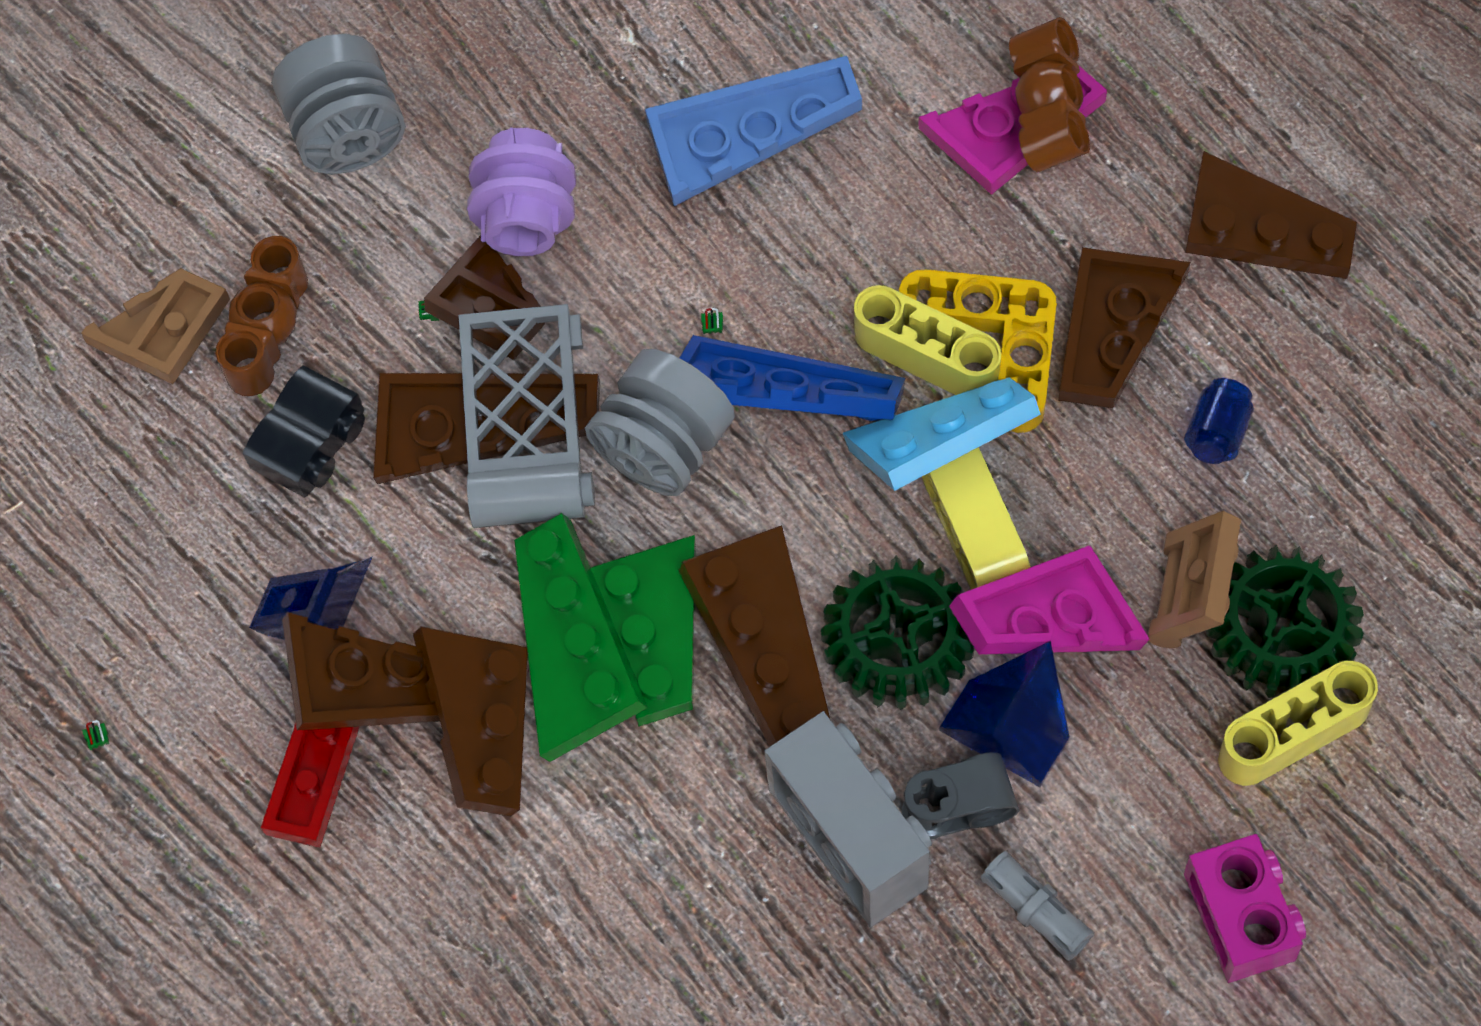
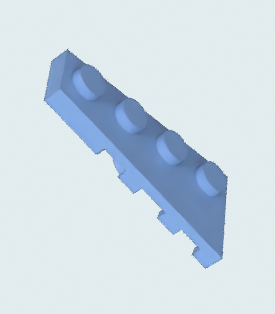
M844 56L646 108V120L673 206L862 110V97L848 57Z

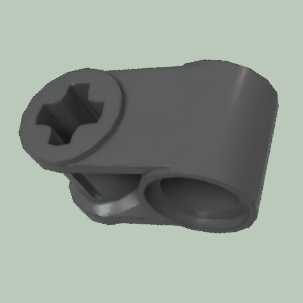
M984 753L967 758L959 763L915 774L907 782L901 814L905 819L913 815L924 827L930 839H936L972 828H985L1003 823L1016 816L1020 810L1001 754ZM928 798L932 806H939L938 811L930 812L926 804H919L920 800Z

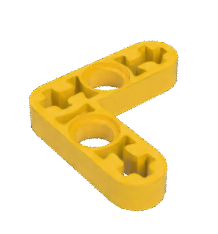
M927 269L909 273L901 281L900 293L917 300L916 297L919 295V290L930 291V297L927 301V306L979 331L1003 334L998 380L1010 377L1017 383L1028 384V391L1035 396L1041 414L1010 431L1025 433L1037 428L1045 414L1057 306L1056 295L1052 289L1045 283L1027 279ZM947 291L954 292L953 309L946 308ZM971 293H982L987 295L993 304L985 312L974 313L968 311L963 306L962 300ZM1002 297H1009L1007 314H1001ZM1027 301L1038 302L1036 316L1025 315ZM1031 346L1039 351L1042 358L1037 364L1024 367L1016 364L1010 355L1015 348Z

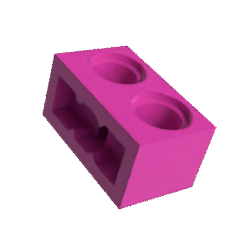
M1253 834L1189 855L1184 876L1227 983L1295 962L1303 946L1302 940L1306 939L1305 925L1296 905L1291 904L1287 906L1279 884L1283 883V874L1279 861L1271 849L1264 851L1258 835ZM1231 869L1240 870L1250 878L1252 886L1246 889L1232 888L1223 880L1222 873ZM1250 924L1264 925L1273 933L1275 941L1268 945L1256 944L1246 936L1244 928Z

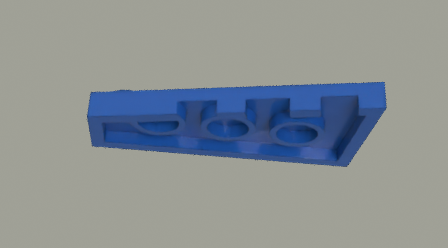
M696 335L692 336L679 357L710 378L725 393L732 405L854 416L870 421L894 419L903 398L906 379L904 377Z

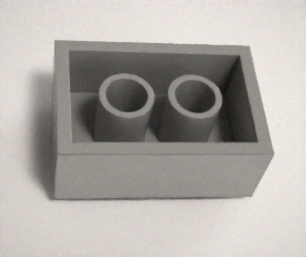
M823 711L764 750L770 793L870 928L928 889L929 865H931L928 848L932 846L929 835L913 815L905 819L892 801L896 799V794L882 772L878 769L869 772L857 755L861 753V748L845 724L840 723L835 727Z

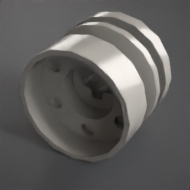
M350 34L322 36L306 42L288 53L275 68L271 81L285 120L289 123V129L301 160L305 166L314 172L331 175L354 172L376 163L388 155L402 140L406 128L402 112L396 103L392 88L388 86L384 69L374 45L363 37Z
M642 349L617 382L620 394H610L600 406L601 411H598L586 425V435L594 449L612 467L630 480L664 496H679L690 483V475L697 472L703 464L701 451H710L715 447L734 420V408L725 393L710 378L691 364L657 349Z

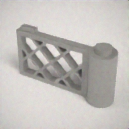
M568 304L459 315L468 460L467 497L472 527L483 528L546 522L561 513L569 519L585 518V507L595 506V490L592 472L582 473L573 364V350L583 349L580 314L570 315ZM558 321L559 338L545 354L541 353L524 339V336L536 323ZM513 325H520L515 331L509 327ZM496 327L508 339L488 360L473 347V329ZM516 345L520 346L538 361L519 383L498 368V365ZM559 353L561 356V368L553 362ZM474 359L483 366L476 375ZM546 368L560 378L563 384V390L548 407L527 391L530 385ZM491 373L512 389L493 412L480 403L476 395V390ZM520 397L542 413L522 436L501 420ZM563 405L565 420L556 414ZM478 412L487 418L480 427L478 426ZM551 420L566 432L567 452L544 454L530 442ZM494 426H497L516 442L502 458L484 460L480 458V441ZM524 449L531 454L518 456Z

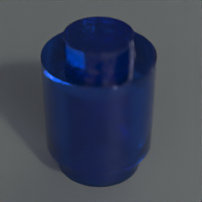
M1217 378L1211 381L1209 387L1201 391L1184 436L1186 445L1192 450L1193 455L1197 459L1209 464H1220L1237 457L1254 412V406L1251 402L1253 398L1252 392L1244 384L1229 378Z

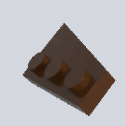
M1203 151L1185 253L1347 279L1351 267L1357 222Z

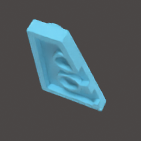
M1008 377L897 414L893 420L882 419L843 432V436L848 450L895 491L1041 414L1035 396Z

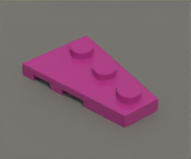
M1079 66L1080 72L1077 74L1083 91V102L1079 111L1086 118L1106 102L1107 89ZM1020 78L1012 80L1011 87L986 97H982L981 93L962 100V106L940 115H938L937 111H933L920 116L918 120V129L991 195L1028 165L1019 142V132L1022 128L1019 123V116L1022 113L1016 101L1015 88Z
M1090 545L961 593L949 605L979 655L1141 650L1150 640Z

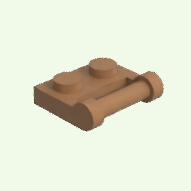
M1221 511L1166 534L1163 552L1168 556L1158 615L1157 618L1150 622L1148 633L1150 643L1163 648H1177L1181 646L1182 638L1223 625L1224 617L1230 605L1228 594L1233 565L1239 552L1237 541L1241 524L1240 518Z

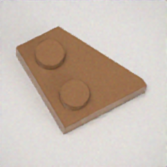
M180 268L160 280L153 290L139 293L123 303L126 311L100 327L95 322L89 324L81 334L86 344L174 384L230 298L225 288Z

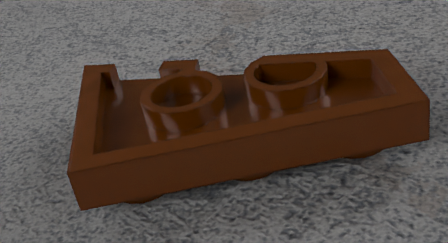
M1082 247L1058 401L1114 408L1186 279L1191 262Z
M289 612L282 619L297 730L440 722L436 704H430L425 685L429 680L423 653H417L416 646L399 641L389 644L359 636V631L342 626L332 629L307 622L308 617Z
M421 626L413 633L417 653H423L429 680L425 685L430 704H436L444 735L440 743L457 808L511 817L520 810L527 647Z

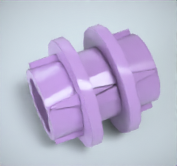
M510 128L501 131L492 137L489 142V148L476 155L469 166V180L473 190L467 199V211L469 219L481 229V241L486 242L492 249L513 256H534L544 253L555 243V235L567 229L575 218L574 200L570 195L576 185L574 164L562 154V143H557L549 134L530 128Z

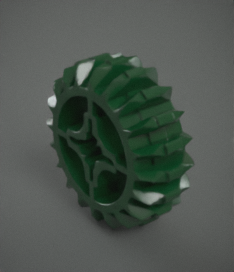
M1275 545L1269 550L1267 561L1253 550L1247 555L1246 567L1235 562L1228 594L1230 605L1224 617L1223 625L1205 630L1207 637L1217 639L1213 643L1211 650L1213 657H1229L1224 669L1227 676L1235 675L1240 671L1246 673L1243 682L1246 690L1254 687L1257 681L1265 683V694L1268 699L1275 696L1278 686H1285L1286 691L1339 662L1354 661L1357 652L1353 647L1360 645L1364 634L1362 629L1356 626L1361 623L1364 616L1363 607L1351 605L1357 595L1355 586L1339 587L1344 576L1342 569L1339 568L1325 573L1322 570L1325 562L1322 554L1314 558L1312 563L1302 561L1303 551L1300 546L1293 550L1291 558H1283L1281 551ZM1287 589V591L1283 593H1272L1266 590ZM1308 599L1312 600L1323 612L1329 630L1322 627V620L1309 611L1307 607ZM1295 608L1289 627L1282 626L1277 636L1273 637L1279 618L1286 619L1291 609ZM1238 614L1248 619L1247 625L1253 627L1260 634L1262 642L1259 647L1245 634ZM1286 651H1296L1303 654V656L1283 657L1279 655Z
M897 555L891 560V569L882 570L880 564L873 559L869 563V577L867 578L861 573L852 570L849 574L850 588L837 585L833 591V600L836 604H827L823 611L824 620L829 623L821 628V641L829 645L824 651L826 662L829 665H838L835 669V678L839 683L853 680L852 694L856 698L864 695L869 689L873 690V704L877 708L885 702L886 695L895 696L896 707L900 710L906 707L907 696L915 695L917 701L925 706L929 702V688L945 696L949 692L950 687L947 677L961 680L965 675V665L962 661H970L974 656V646L969 642L968 636L949 607L957 595L961 594V586L958 582L943 586L945 572L942 571L941 567L931 572L928 576L923 574L924 563L920 558L912 564L911 570L902 569L901 559ZM900 599L911 600L922 605L910 606L902 602ZM878 603L879 616L877 619L864 624L863 631L851 634L858 618L867 609ZM890 617L895 628H903V634L908 630L907 648L902 637H894V631L889 635ZM945 631L946 636L940 648L931 657L920 663L918 659L919 647L933 641L934 634ZM888 659L898 667L885 666L873 660Z

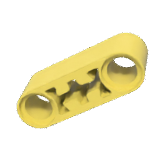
M871 286L864 289L857 296L854 303V332L857 344L864 351L954 395L984 386L993 381H998L1001 366V349L997 341L990 335L887 286ZM882 316L890 321L884 324H874L868 320L872 317ZM969 363H981L987 368L982 371H970L964 366Z
M979 447L922 476L927 492L971 590L1031 568L1025 548Z
M1342 661L1237 718L1228 726L1218 756L1221 772L1228 780L1242 786L1254 785L1358 728L1367 719L1377 695L1378 683L1374 673L1360 662ZM1338 688L1350 689L1358 695L1361 702L1355 704L1344 703L1335 696L1333 690ZM1290 718L1294 724L1285 728L1287 720ZM1311 718L1307 729H1305L1301 723ZM1243 742L1251 743L1261 751L1262 757L1257 759L1243 758L1235 751L1233 746Z

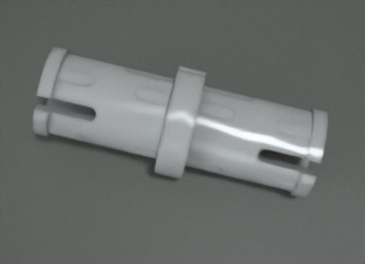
M1007 851L998 855L984 870L985 873L981 875L980 879L997 892L1018 913L1016 919L1024 927L1031 925L1037 932L1041 933L1067 961L1077 956L1089 943V939L1094 936L1095 932L1088 928L1080 919H1077L1056 898L1058 892L1050 884L1043 886L1022 868Z

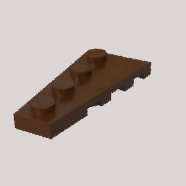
M379 373L373 477L375 482L381 484L467 464L462 373ZM491 373L476 390L477 400L493 412L512 389ZM527 373L506 374L519 383ZM540 374L527 391L548 407L563 390L562 380L555 374ZM574 374L579 437L587 436L585 427L599 411L600 378L598 374ZM520 397L501 420L522 436L542 413ZM564 405L556 413L563 420H565ZM478 412V426L480 427L487 418ZM549 420L530 443L535 447L566 441V432ZM494 426L480 441V458L484 460L505 455L516 442L497 426Z
M782 525L683 561L679 573L769 747L823 711L830 719Z

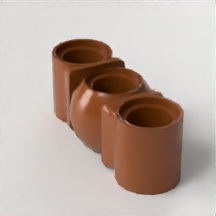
M1058 17L1012 36L1009 40V51L1014 64L1013 72L1020 78L1015 88L1016 101L1022 113L1019 116V123L1022 127L1019 132V142L1028 165L1033 171L1041 172L1089 153L1090 138L1085 125L1086 118L1079 111L1083 102V91L1077 74L1080 72L1079 65L1077 64L1079 48L1072 28L1064 18Z
M270 236L262 239L255 245L251 252L250 261L252 266L244 275L247 286L240 289L230 302L225 335L220 338L216 345L215 354L229 387L235 393L242 396H255L263 393L270 387L275 374L273 366L281 357L278 346L286 342L295 330L297 309L300 305L299 298L304 294L308 286V277L298 249L290 239L283 236ZM288 267L282 272L271 273L277 268ZM271 312V314L268 315L266 318L260 320L254 319L259 314ZM254 358L250 364L236 367L242 360Z

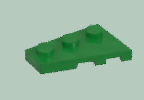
M695 535L590 567L648 707L635 715L638 727L693 710L695 602L679 573V569L683 561L696 557Z

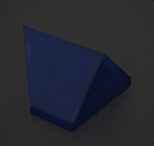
M372 557L331 569L327 568L270 578L249 628L258 633L285 641L282 619L287 612L308 617L307 622L332 629H336L338 626L343 627Z
M1051 641L969 680L939 728V731L980 754H1001L1006 769L1038 787H1041L1070 737Z

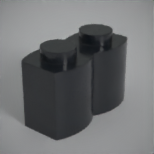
M302 365L281 391L273 409L261 420L249 438L243 455L250 469L304 498L315 487L321 488L324 486L333 473L335 467V459L333 457L335 453L346 442L352 443L363 428L365 415L363 414L364 407L359 394Z

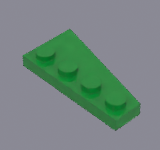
M563 513L514 540L539 753L542 758L549 762L648 708L572 521Z

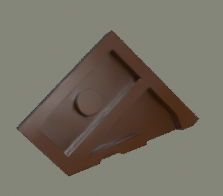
M481 235L424 297L425 311L458 330L459 315L541 307L534 295L523 288L522 278L513 265H507L498 251L492 249L486 242H482ZM545 322L536 323L524 336V339L530 342L545 325ZM513 325L509 327L515 331L520 325ZM496 327L472 330L474 339L496 351L508 339ZM516 345L507 357L514 360L523 349Z

